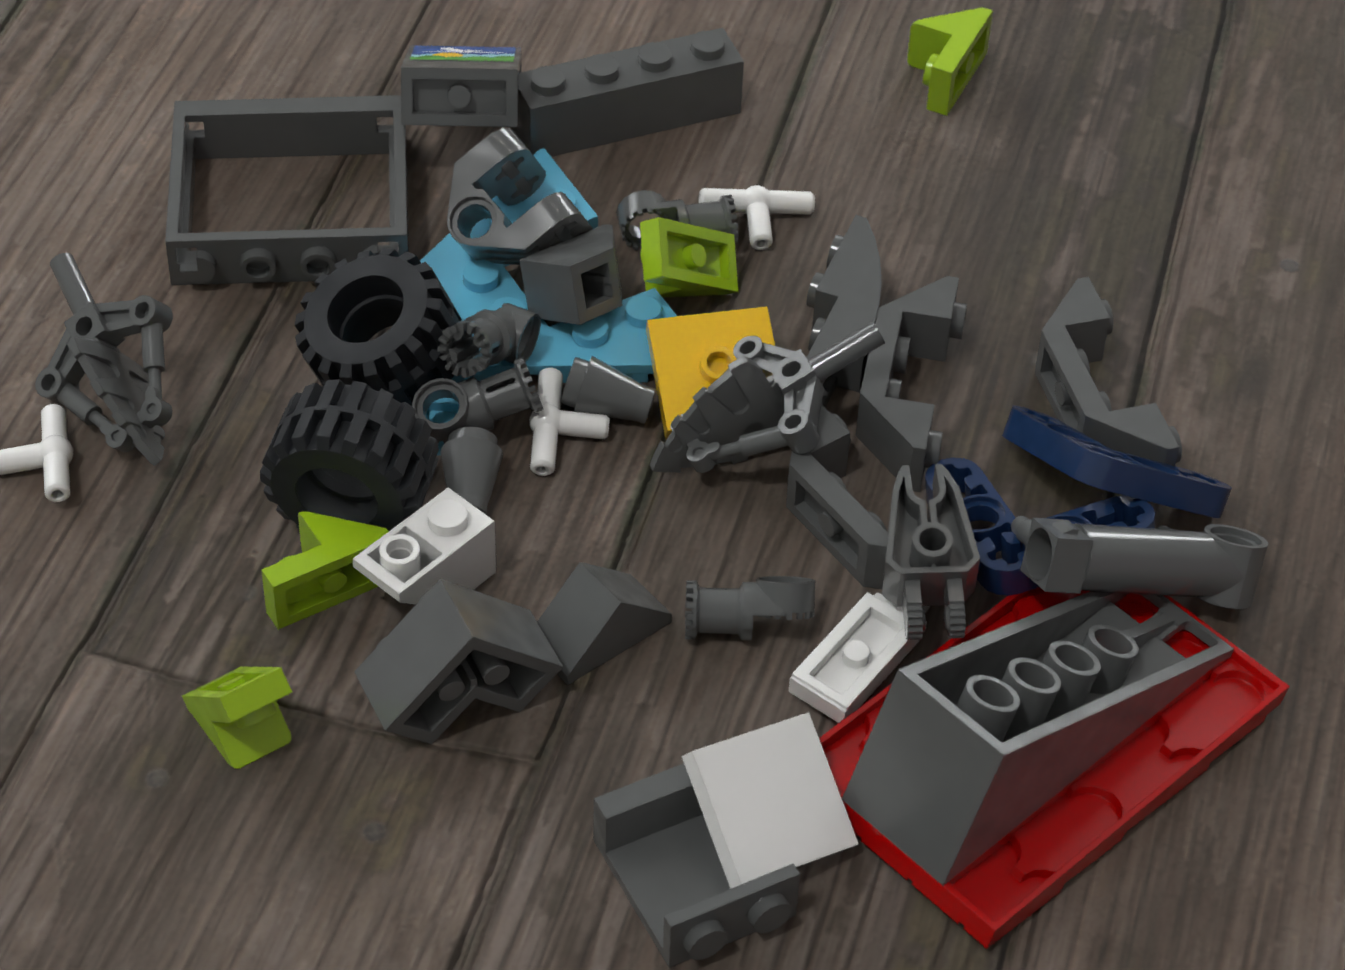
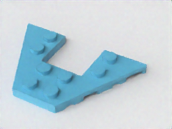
M545 148L539 149L533 155L546 172L545 180L537 191L516 205L508 206L504 204L497 195L492 199L513 223L546 196L562 192L566 194L593 229L598 227V215ZM482 219L477 222L472 228L471 238H479L485 235L490 229L492 219ZM450 233L420 260L421 263L426 262L433 269L462 321L484 309L495 311L501 308L504 303H510L528 310L526 295L505 268L511 264H497L487 260H475L458 244ZM653 288L623 299L621 307L581 325L561 322L549 327L544 319H541L539 337L531 356L526 361V365L530 375H539V372L545 368H556L561 371L563 383H566L575 357L590 361L591 357L594 356L638 382H648V374L654 373L646 335L647 320L676 317L677 315L659 292ZM503 360L500 363L488 366L485 370L477 372L473 376L479 381L514 367V364ZM454 375L451 380L458 383L468 378H463L462 375Z

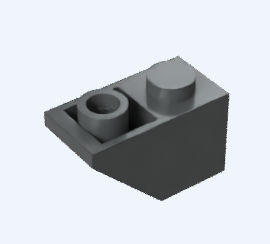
M603 224L519 260L528 310L539 314L541 319L581 325L622 306V281L612 225Z

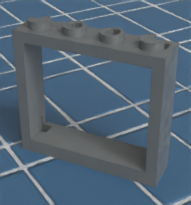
M401 95L174 101L165 238L171 285L316 281L323 273L329 275L335 271L336 267L334 264L345 258L348 262L356 260L360 252L371 250L373 255H379L383 248L396 249L399 256L406 251L409 252L406 125H401ZM377 117H393V125H377ZM186 122H203L204 130H190L189 123ZM389 154L390 227L192 233L196 159ZM378 242H390V245H378ZM191 248H197V251H191Z

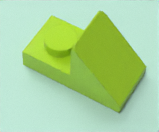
M981 7L920 19L911 25L907 62L912 67L924 70L923 85L929 86L927 110L947 116L987 54L993 10Z
M661 217L640 222V256L643 264V278L646 291L655 288L662 297L725 295L738 292L734 234Z
M308 511L299 512L298 521L302 553L285 557L278 563L261 569L266 613L276 628L279 630L379 587L353 567V558L389 531L383 527Z
M239 667L182 695L187 709L227 763L235 769L248 765L287 745L292 740L290 730L276 700L292 693L281 667Z

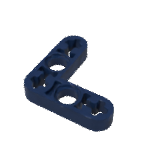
M1012 406L1002 434L1005 439L1066 475L1087 485L1208 517L1221 518L1232 487L1228 484L1199 472L1112 450L1056 418L1021 406Z
M952 457L938 461L937 464H942L949 471L959 486L961 493L965 492L963 501L969 521H990L995 524V526L988 529H972L980 555L977 575L980 585L989 592L1007 596L1039 588L1035 582L1020 570L1026 547L1017 540L1016 535L1011 530V524L1015 516L981 468L973 461L965 458ZM932 464L927 469L925 475L927 504L929 500L933 499L932 484L935 464ZM1125 495L1111 497L1047 517V519L1069 520L1072 524L1155 529V511L1152 505L1146 500ZM1001 551L1002 559H996V552Z

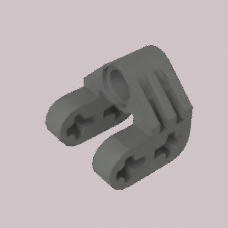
M501 128L491 133L454 163L447 226L451 236L475 260H487L497 264L520 265V259L593 228L566 194L562 192L546 196L513 223L492 200L497 195L504 204L508 206L516 205L537 191L546 177L544 168L510 128ZM482 219H492L490 229L485 235L479 238H471L472 228L477 222Z

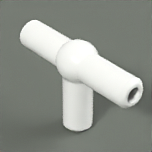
M760 185L750 186L747 189L702 188L699 191L698 203L719 201L720 196L732 195L734 205L736 206L735 212L747 214L750 245L757 250L767 249L773 243L770 213L810 215L814 212L815 196L812 192L768 190Z
M552 367L545 368L539 372L537 393L543 410L538 412L532 411L529 419L530 427L533 431L530 469L540 476L550 475L555 470L558 435L605 439L608 437L610 418L607 415L560 410L563 374Z
M50 404L41 411L42 441L35 444L1 449L0 475L43 468L46 498L53 502H62L70 496L69 464L73 458V447L70 441L67 440L65 409L60 405Z

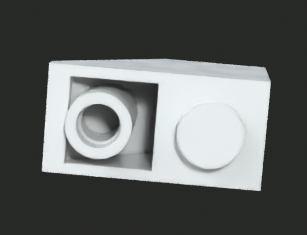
M446 488L353 558V567L400 603L417 604L419 599L439 579L474 590L496 573L495 521L453 490Z

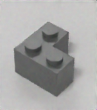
M439 579L419 599L418 603L398 625L378 643L374 651L354 673L385 731L433 744L474 699L521 712L563 668V665L531 610Z

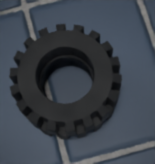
M383 248L379 255H373L371 250L360 252L356 260L348 262L345 258L334 264L336 270L329 275L323 273L314 282L317 286L315 291L305 293L300 303L305 311L296 314L294 326L299 333L295 336L297 347L303 354V358L322 386H325L327 380H341L346 385H352L353 381L366 383L368 388L380 391V389L394 394L393 399L400 403L407 402L412 406L414 395L422 385L430 380L440 378L451 380L454 377L452 370H446V360L442 361L440 358L442 355L441 352H437V346L440 345L438 339L443 335L442 331L462 321L433 269L426 262L421 263L416 255L406 251L399 256L396 249ZM392 326L383 335L369 341L379 331Z
M327 380L325 386L317 383L305 386L302 393L296 392L290 399L264 456L263 466L260 470V481L266 484L264 493L268 501L278 504L276 511L284 519L292 520L297 524V529H299L298 513L308 511L383 527L390 531L422 507L439 460L436 457L439 451L437 439L430 436L431 427L426 420L414 416L416 410L407 402L400 403L393 399L394 394L383 389L376 391L368 388L366 383L353 381L352 385H346L341 380Z

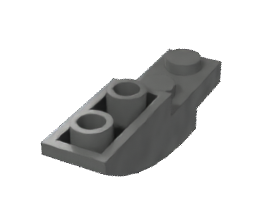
M855 215L845 236H835L828 253L825 273L816 272L811 281L806 305L814 308L807 360L872 321L874 324L876 322L882 284L881 263L876 239L866 217ZM869 353L821 381L827 392L822 400V405L825 408L836 386L860 393Z

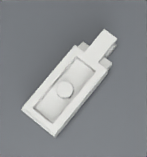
M867 592L792 673L788 692L836 722H841L863 705L920 641V639H906L903 607L894 606L879 592L875 595ZM922 606L925 610V613L930 608V606Z

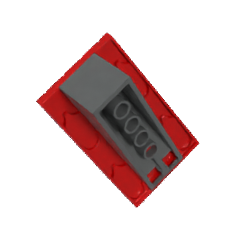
M1039 587L1020 594L1007 596L965 628L964 638H951L925 659L898 669L893 682L819 737L855 836L859 835L862 838V843L904 879L907 880L909 878L912 881L911 885L957 924L961 923L964 925L963 929L987 949L1059 894L1065 883L1119 843L1129 829L1204 773L1214 759L1263 723L1268 713L1281 704L1290 686L1168 595L1082 590L1080 594L1045 592Z

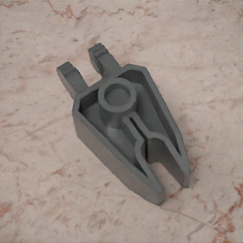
M935 464L932 484L933 499L929 500L928 510H926V500L918 498L913 492L909 465H902L892 492L882 596L894 606L903 607L905 636L907 640H919L923 637L926 619L925 610L922 606L944 605V627L947 630L948 638H964L966 631L964 603L975 592L980 555L960 488L942 464Z

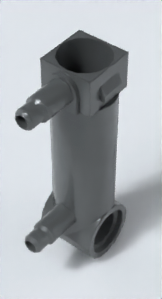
M1026 516L1016 517L1011 524V530L1016 535L1017 540L1026 547L1020 570L1045 592L1080 594L1082 590L1197 597L1207 603L1232 609H1247L1252 606L1268 547V541L1262 536L1246 529L1222 524L1207 525L1204 528V532L1175 530L1165 525L1152 529L1072 524L1069 520L1028 519Z

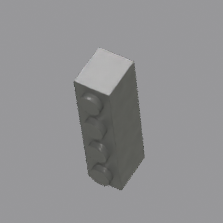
M718 28L520 72L518 75V126L513 128L517 136L533 155L539 149L545 148L548 154L553 157L740 114L744 60L724 28Z

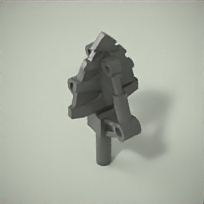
M61 253L50 261V267L73 316L64 322L66 330L48 367L37 376L35 382L36 391L40 396L64 405L87 425L95 424L106 435L105 440L108 446L121 452H129L136 446L144 457L155 466L162 460L165 449L161 445V440L165 438V431L160 426L170 421L173 412L172 406L162 400L161 372L165 370L163 332L172 323V310L166 304L147 295L139 296L135 300L95 304L73 255ZM141 333L143 367L121 353L119 348H117L118 345L126 340V336ZM85 373L98 397L105 402L113 413L111 416L117 424H113L103 416L102 408L79 390V381Z
M872 321L807 360L801 349L792 351L763 343L758 336L753 335L742 338L733 349L736 360L730 363L728 369L708 388L703 386L692 397L694 402L685 414H678L673 419L670 426L671 434L666 442L660 441L651 459L650 467L652 471L681 473V468L693 467L696 472L705 473L710 471L715 464L728 461L736 464L748 460V456L789 446L791 451L796 454L810 452L819 442L820 437L817 432L823 396L827 394L821 381L885 344L878 328Z

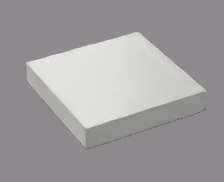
M809 712L691 751L682 756L730 889L790 864L798 867L858 845Z

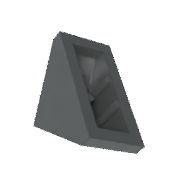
M579 562L537 622L563 665V668L557 675L569 685L672 622V614L631 574Z

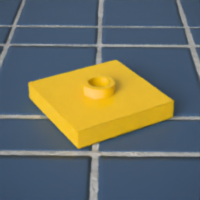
M767 306L647 320L646 335L665 439L667 440L672 432L670 426L673 419L678 414H685L693 404L694 399L692 397L703 386L708 388L728 369V365L736 360L733 349L739 340L753 335L758 336L763 343L775 346Z

